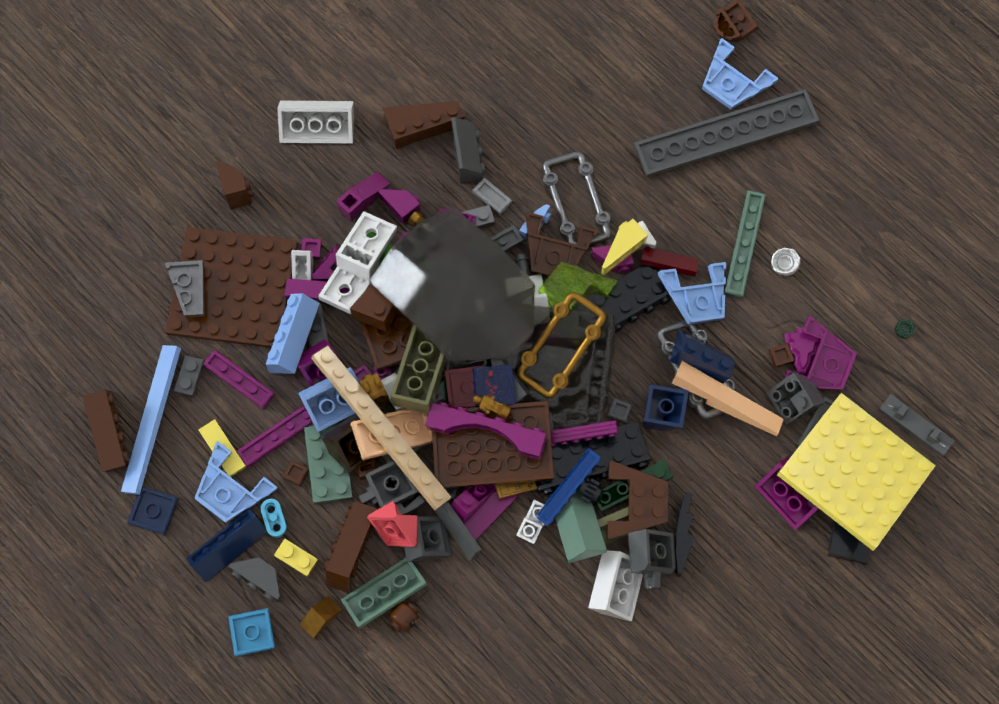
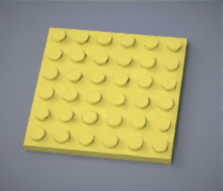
M840 393L777 476L874 551L935 465L848 397Z

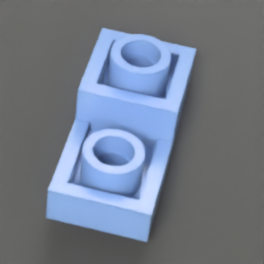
M546 204L534 212L543 216L541 227L544 223L547 224L551 217L550 205ZM526 221L519 230L524 240L527 239Z

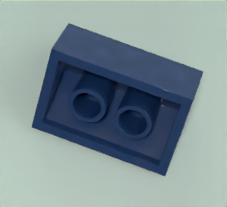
M682 330L678 331L670 362L680 366L681 362L684 361L722 384L731 377L735 360L729 354Z

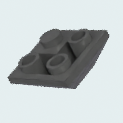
M793 372L766 392L786 425L811 413L825 403L816 386L797 372Z

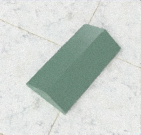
M577 489L576 493L570 496L568 503L562 506L561 512L555 515L568 564L607 553L592 501L587 503L582 500V494L578 493L580 489Z
M406 558L342 598L341 601L360 629L425 587L427 583L412 562H407Z

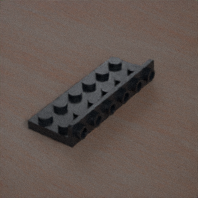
M643 265L586 298L606 314V321L601 327L602 335L599 339L593 340L591 344L596 341H603L609 333L620 331L623 325L628 322L632 324L640 318V315L644 313L649 314L659 304L665 305L671 301V296L654 267ZM577 303L570 307V314L566 318H561L557 325H561L560 330L573 350L577 351L586 337V328L589 325L595 324L599 317Z
M638 422L618 427L619 433L614 437L606 435L602 439L594 437L590 441L582 439L577 443L570 441L565 445L558 443L556 446H553L554 480L535 481L537 493H543V495L554 493V490L558 488L588 448L601 457L600 462L592 468V472L584 478L589 482L592 478H600V480L608 478L609 461H614L630 468L637 467V469H643L647 467L652 458L651 455H648Z

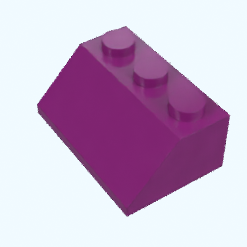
M787 456L755 488L797 530L819 508L777 476L790 459Z

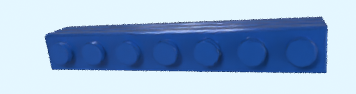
M590 448L587 449L537 513L536 517L546 526L553 522L555 515L561 512L562 506L568 503L570 496L574 495L577 487L585 481L584 478L600 462L601 457Z

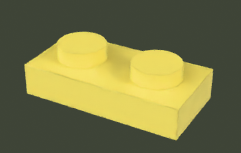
M286 539L283 540L274 554L276 558L306 577L310 575L319 561Z

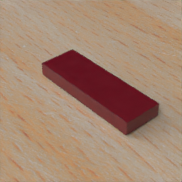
M643 247L640 264L665 270L676 269L677 273L696 276L699 259Z

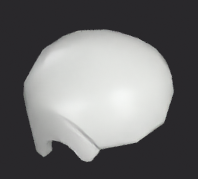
M782 248L773 254L771 264L777 274L789 276L799 269L800 257L794 249Z

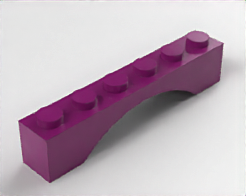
M438 402V404L432 403L425 424L428 430L446 435L466 428L490 430L508 439L521 455L541 460L547 441V435L544 433V430L535 427L532 430L527 429L525 425L517 422L509 424L506 423V420L499 417L490 419L487 418L486 414L480 412L475 414L468 413V410L465 408H450V405L443 402Z

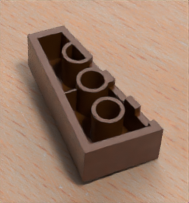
M459 101L383 108L384 118L396 149L451 131V118L453 117L465 120Z
M400 252L349 308L353 319L387 332L412 283H414L421 270L418 258Z
M102 390L83 395L102 472L128 466L127 461H130L128 450L124 448L123 442H125L123 431L120 430V418L116 411L112 391Z
M354 501L352 507H348L345 518H347L346 523L341 524L338 532L339 540L338 542L334 541L331 553H333L331 559L327 558L324 565L328 587L346 593L350 592L351 576H356L359 563L357 559L362 558L366 546L364 540H369L373 528L367 516L376 511L377 508Z

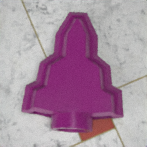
M803 327L797 328L796 332L784 334L785 344L788 343L798 374H805L811 365V358L814 357L820 342L819 338L803 333Z

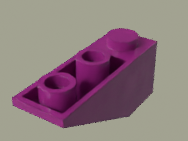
M378 172L374 173L350 188L336 201L338 210L352 222L379 196L378 191L387 189L391 183Z
M495 485L469 487L453 500L451 506L463 523L496 491Z

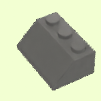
M453 117L451 118L460 184L482 181L485 166L484 162L480 163L479 158L483 157L482 148L477 145V140H480L479 130L475 129L473 122Z

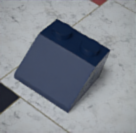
M650 384L642 427L661 431L683 429L689 391Z

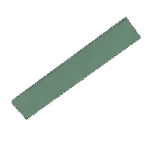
M747 190L724 291L725 295L743 298L766 194Z

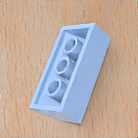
M303 293L291 294L287 301V307L281 318L278 332L275 334L274 343L266 362L268 372L295 374L320 304Z

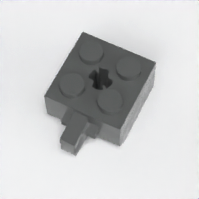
M393 460L365 475L370 487L366 488L367 492L360 495L359 499L362 504L366 505L373 502L375 505L378 503L381 508L392 501L396 505L398 503L403 505L416 499L419 495L416 487ZM393 483L395 488L392 489L389 484Z
M650 529L628 533L631 573L644 575L646 589L660 588L661 576L672 574L676 568L673 533Z

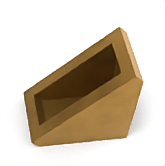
M327 596L311 607L300 623V626L315 639L342 609Z

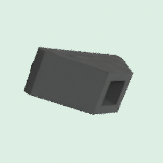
M259 557L234 562L228 566L233 570L231 573L239 580L244 578L249 581L247 584L255 591L261 589L265 592L263 596L272 602L275 599L281 602L282 594L278 571Z

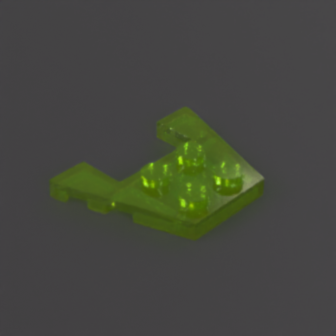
M561 261L538 290V293H546L548 307L553 312L554 306L557 303L563 302L569 293L576 292L583 295L589 286L592 285L605 296H608L618 281L602 277V275L597 273L593 274L584 271L580 267ZM572 301V303L569 306L570 311L575 306L577 301ZM570 314L559 321L571 339H574L584 326L583 323Z

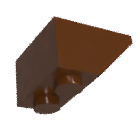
M217 161L216 166L230 209L252 204L250 197L254 195L248 178L244 179L242 172Z

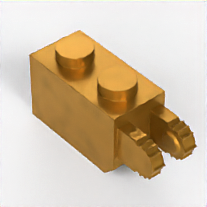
M377 373L374 375L368 374L359 381L361 387L379 409L390 404L388 394Z

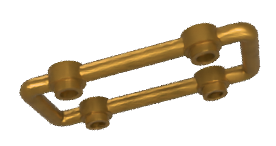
M576 292L569 293L563 302L557 303L554 306V316L532 349L522 354V364L517 371V376L523 383L547 399L555 397L560 389L568 386L569 375L591 342L601 337V327L606 321V314L602 309ZM575 300L599 318L595 324L589 325L586 328L585 339L563 372L553 377L554 385L548 391L525 375V372L529 366H534L538 362V352L560 319L566 318L570 314L569 306Z

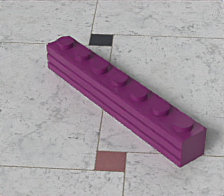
M615 420L551 431L552 447L558 443L565 445L570 441L577 443L582 439L590 441L594 437L602 439L606 435L614 437L619 433L618 424Z

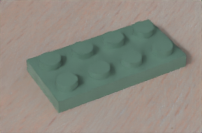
M337 422L319 432L315 426L304 427L314 504L353 499L350 473H347L329 454L321 438L342 422Z

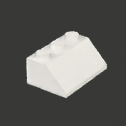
M607 551V553L601 555L589 609L611 617L632 621L643 574L631 573L629 555L621 551Z

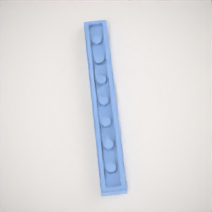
M162 346L121 492L125 494L140 495L181 348L178 346Z

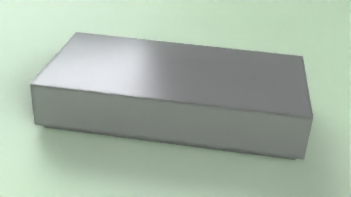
M486 178L472 190L475 196L486 205H490L491 209L498 215H501L512 204V200Z

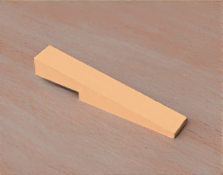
M684 361L681 362L672 384L707 399L705 404L770 434L778 435L784 420L783 418Z

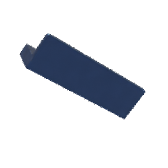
M248 508L191 554L187 560L201 578L207 582L267 533V529Z

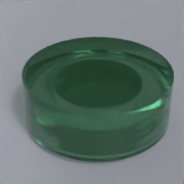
M901 319L895 325L894 330L899 338L907 339L913 335L915 325L909 319Z

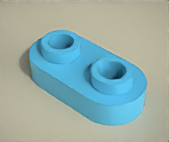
M275 499L265 500L261 505V513L267 532L274 538H280L287 531L281 505ZM270 507L275 508V511L273 513L268 512V509ZM276 525L281 526L279 531H274Z

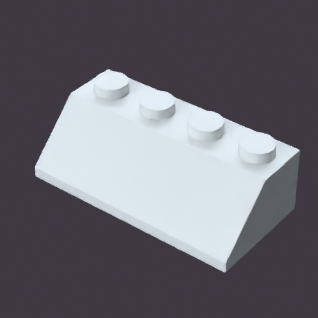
M280 101L277 108L279 143L353 144V101Z

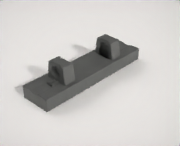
M892 394L888 396L878 409V411L941 457L945 455L955 441Z

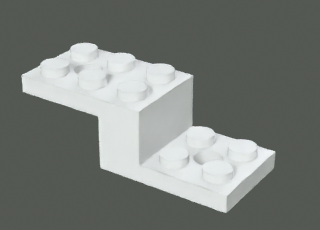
M363 211L336 253L337 268L319 294V300L351 314L349 308L367 290L379 274V258L395 235L397 226ZM370 232L376 233V236L373 238H369L366 235ZM342 288L350 289L346 294L340 292Z

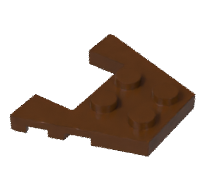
M526 212L530 272L567 281L598 230L580 226L577 242L572 244L539 235L543 216Z
M609 461L608 480H628L629 497L628 521H607V539H613L668 522V482L614 461Z

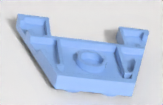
M721 38L702 90L732 110L776 84L778 77L765 69L755 82L747 78L725 62L735 47Z
M726 262L707 266L712 281L709 284L681 287L676 269L658 272L659 278L688 325L725 318L724 285L726 284V277H724V270L726 269Z
M217 441L195 495V500L227 523L275 492L278 487L265 477L260 480L252 492L241 486L219 469L232 452Z

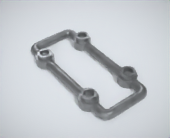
M578 151L546 160L543 163L545 174L543 184L550 189L561 221L560 234L567 239L568 243L576 244L577 241H575L573 236L575 226L567 219L557 189L558 176L551 172L550 166L578 159L580 163L578 169L579 176L585 178L597 212L595 223L598 227L602 228L604 233L595 236L590 245L608 240L611 236L609 227L610 215L603 210L592 179V164L588 163L584 154Z
M685 320L663 327L657 332V339L661 345L659 353L670 361L674 343L667 341L664 335L689 327L692 336L706 342L707 333L704 330L698 329L696 324L688 325ZM670 362L675 372H677L679 366ZM731 379L723 383L732 390L735 389V384ZM688 392L687 404L691 408H696L702 418L710 419L724 413L716 408L705 411L702 405L704 398Z

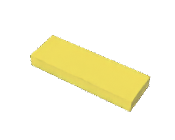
M215 419L199 429L212 452L217 441L232 452L222 464L228 476L233 477L246 468Z

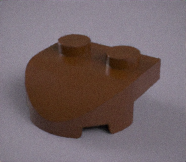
M735 0L724 9L721 7L716 13L714 28L722 38L728 41H741L759 28L741 0Z

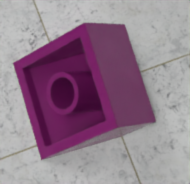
M325 339L302 353L297 369L310 387L327 379L311 359L312 356L327 345L337 356L332 346Z

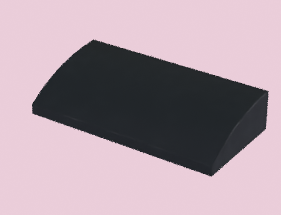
M833 520L827 556L867 564L870 548Z

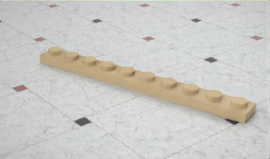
M327 345L315 353L311 358L434 511L449 501L451 496L330 347Z

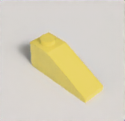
M634 219L629 222L625 221L619 226L617 235L602 266L601 274L603 276L647 242L648 234Z

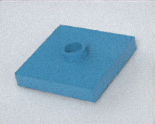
M268 608L228 616L235 657L276 649Z

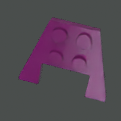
M808 316L802 332L819 338L820 342L808 374L803 377L818 389H844L857 353L819 324L813 317ZM787 370L784 379L791 375L793 371Z

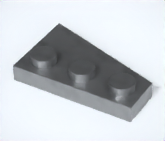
M203 260L165 263L185 318L204 317Z

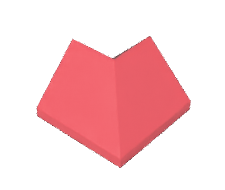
M394 501L367 516L386 546L415 547L417 544V515H403Z

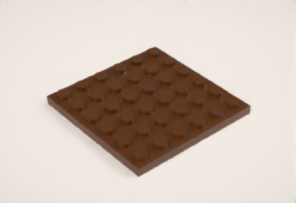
M187 227L180 262L203 260L205 316L185 318L174 289L165 333L172 336L272 348L275 334L278 332L281 318L287 307L288 299L285 298L284 294L287 278L292 279L291 251L297 250V240Z

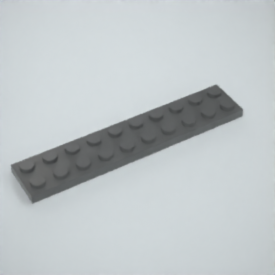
M804 89L634 142V148L647 178L818 124L819 118L807 90Z

